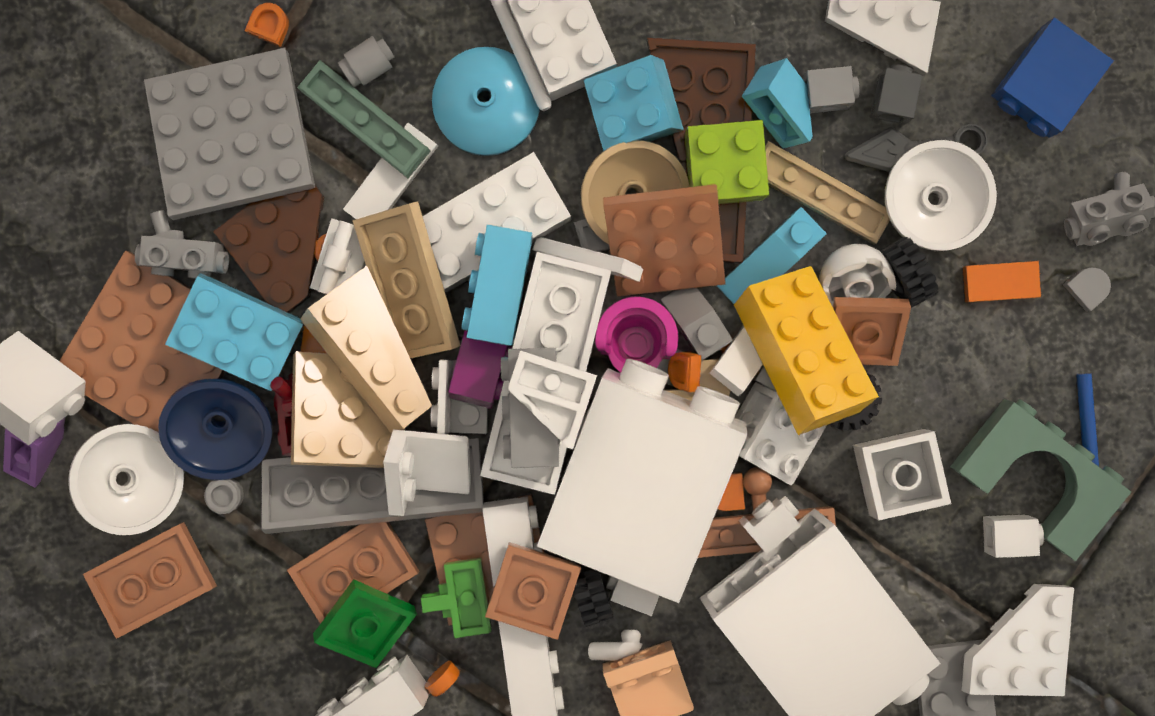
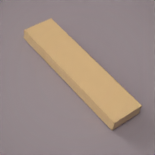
M769 141L766 143L769 186L871 244H877L890 221L886 207Z

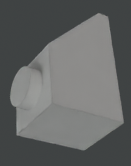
M697 288L675 290L660 299L664 307L672 315L677 328L693 353L701 355V360H704L733 341L715 310Z

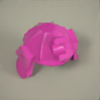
M629 297L614 303L604 312L597 326L595 343L598 351H601L603 355H608L612 365L620 373L626 359L637 360L657 368L662 359L670 360V357L676 353L678 348V330L672 315L660 303L645 297Z

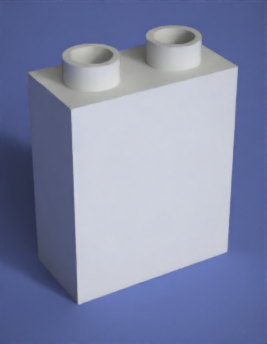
M626 359L621 373L608 368L600 381L537 547L679 603L746 440V422L734 418L740 405L737 400L701 386H697L692 401L663 390L669 377L667 373L646 363Z
M815 508L798 521L801 527L769 554H766L763 549L700 597L714 622L789 716H875L891 702L895 705H904L918 698L929 684L927 674L941 664L837 527Z

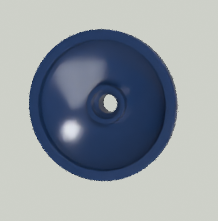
M224 379L197 380L178 389L165 403L158 425L160 442L168 457L184 471L210 480L232 479L253 470L266 456L271 444L273 430L270 414L261 399L248 388ZM214 416H223L225 421H217L214 419Z

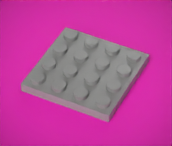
M286 48L144 80L168 217L172 220L315 188L290 57Z

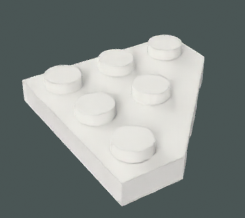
M1033 584L1024 593L1026 598L1014 610L1009 609L990 628L992 633L980 645L974 644L965 653L961 691L971 695L1064 696L1074 588L1066 585Z

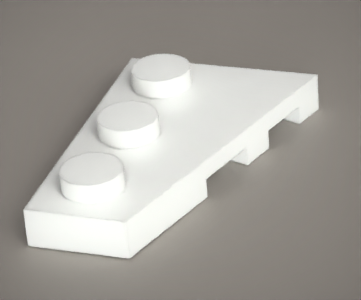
M829 0L825 22L861 42L866 41L884 51V55L893 60L898 59L913 67V71L925 76L928 73L941 2L933 0Z

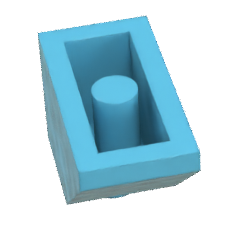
M787 58L761 66L744 91L742 98L757 117L763 120L764 126L783 149L810 142L813 135L807 84Z

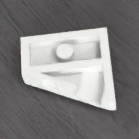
M520 350L508 390L559 438L567 448L573 449L597 375Z

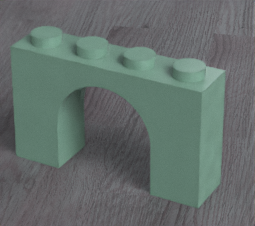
M1003 399L950 467L978 489L988 494L1012 463L1019 457L1034 451L1050 452L1062 465L1066 484L1060 502L1041 524L1044 539L1061 553L1076 561L1130 495L1131 491L1121 484L1124 478L1108 466L1101 469L1093 463L1092 460L1095 456L1090 451L1077 443L1072 447L1063 440L1066 436L1064 431L1049 421L1044 425L1034 417L1037 411L1026 402L1018 399L1015 403Z

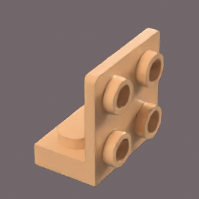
M671 640L646 648L617 661L603 663V675L608 688H611L620 716H679L693 711L694 706Z

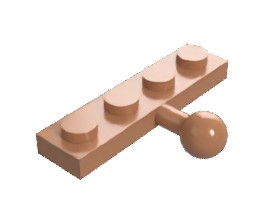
M759 467L749 469L743 477V486L752 496L753 511L767 500L766 493L772 486L771 475ZM832 506L815 508L836 526L835 512ZM814 508L798 509L799 514L794 518L799 521ZM753 514L713 518L698 558L752 553L762 550L739 522L743 516L750 521L754 517Z

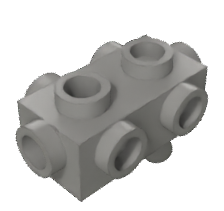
M1119 172L1114 176V190L1071 203L1068 217L1064 220L1065 233L1070 240L1074 239L1077 246L1083 244L1093 246L1104 242L1109 237L1117 235L1130 236L1138 233L1149 226L1151 218H1155V197L1149 195L1144 183L1130 187V175L1126 172Z
M164 210L150 214L156 235L141 236V244H138L135 250V263L137 266L151 267V274L161 276H174V270L188 271L187 277L195 279L200 273L210 277L211 273L225 274L227 272L229 255L228 252H224V245L216 242L185 240L183 231L170 229Z

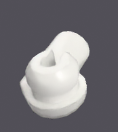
M623 630L621 633L622 642H591L588 648L589 658L591 660L617 661L636 654L642 647V643H640L641 634L638 630Z

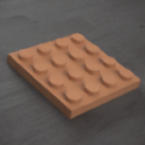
M129 251L123 253L60 359V362L86 381L85 396L134 425L145 426L158 432L161 412L173 393L184 385L197 380L221 379L226 371L165 345L191 288L172 276L151 274V267L137 266L135 254Z

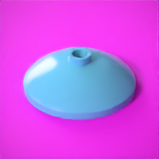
M495 47L472 48L452 58L439 73L432 94L433 113L442 133L459 149L475 155H498L517 147L533 130L540 111L515 55ZM489 91L491 93L490 100L487 102L479 101V93Z

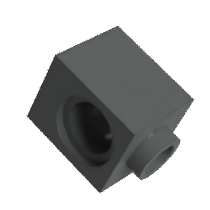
M892 65L891 68H886L878 75L870 118L903 125L914 119L923 75L912 73V68L903 65Z

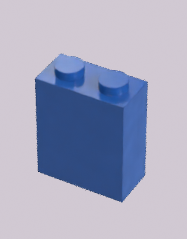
M1054 17L1039 29L991 96L999 101L998 106L1004 112L1014 116L1018 115L1028 123L1027 127L1033 133L1041 137L1047 136L1050 138L1064 130L1114 60Z

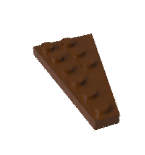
M647 38L646 42L650 55L663 59L666 65L684 129L671 135L678 161L683 166L687 177L684 134L688 126L751 121L752 109L742 98V95L754 77L756 44ZM746 202L719 204L723 261L742 263Z

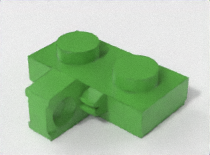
M481 557L446 562L444 564L446 583L438 585L439 592L422 595V612L442 610L443 618L451 617L454 638L491 633V620L485 617L488 599Z

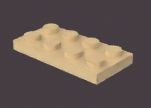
M418 201L352 220L365 264L409 357L415 358L452 350L461 346Z

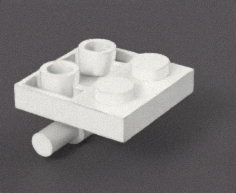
M332 218L310 285L311 289L324 294L330 293L366 267L354 225Z

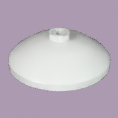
M935 140L912 148L895 163L889 173L885 186V206L894 228L903 238H911L913 243H916L920 248L932 251L952 250L972 242L988 226L996 206V184L987 163L974 150L954 141ZM930 193L937 194L939 198L937 205H932L929 202L928 196Z
M133 424L115 425L91 436L83 443L74 456L68 477L69 493L78 513L95 528L116 535L139 534L159 525L176 507L184 484L183 469L178 467L168 457L161 445L159 433L148 427ZM120 472H125L128 476V480L124 485H118L116 482V476Z

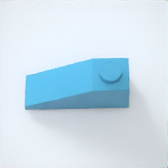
M800 207L725 277V285H717V287L735 304L748 286L781 276L787 272L827 233Z

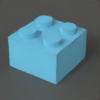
M649 55L583 80L603 151L622 142L628 143L637 140L651 142L684 130L663 59Z

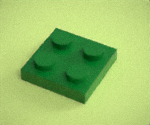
M353 579L313 633L314 643L377 668L417 615L415 606Z

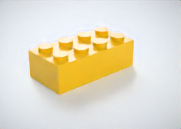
M812 266L750 285L735 302L734 307L798 435L860 413L879 397Z

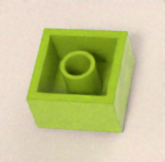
M763 120L687 127L684 138L690 187L716 184L718 204L762 201L769 196Z

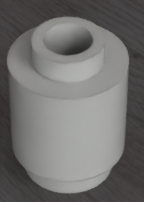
M371 36L343 54L345 58L339 61L338 64L353 87L361 83L364 86L393 68L389 61L395 56L383 38L376 41Z

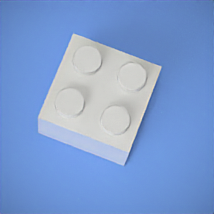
M921 429L853 445L869 516L877 520H883L951 504L935 431Z

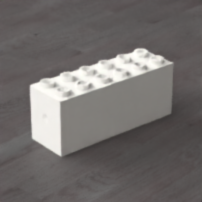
M537 252L512 349L556 348L557 363L586 372L611 270ZM509 380L504 381L480 476L555 495L567 449L560 439L559 467L511 468V459H504L503 435H510V420H503L502 396H509Z

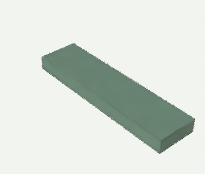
M321 60L318 61L297 87L303 94L407 179L431 152L427 146Z

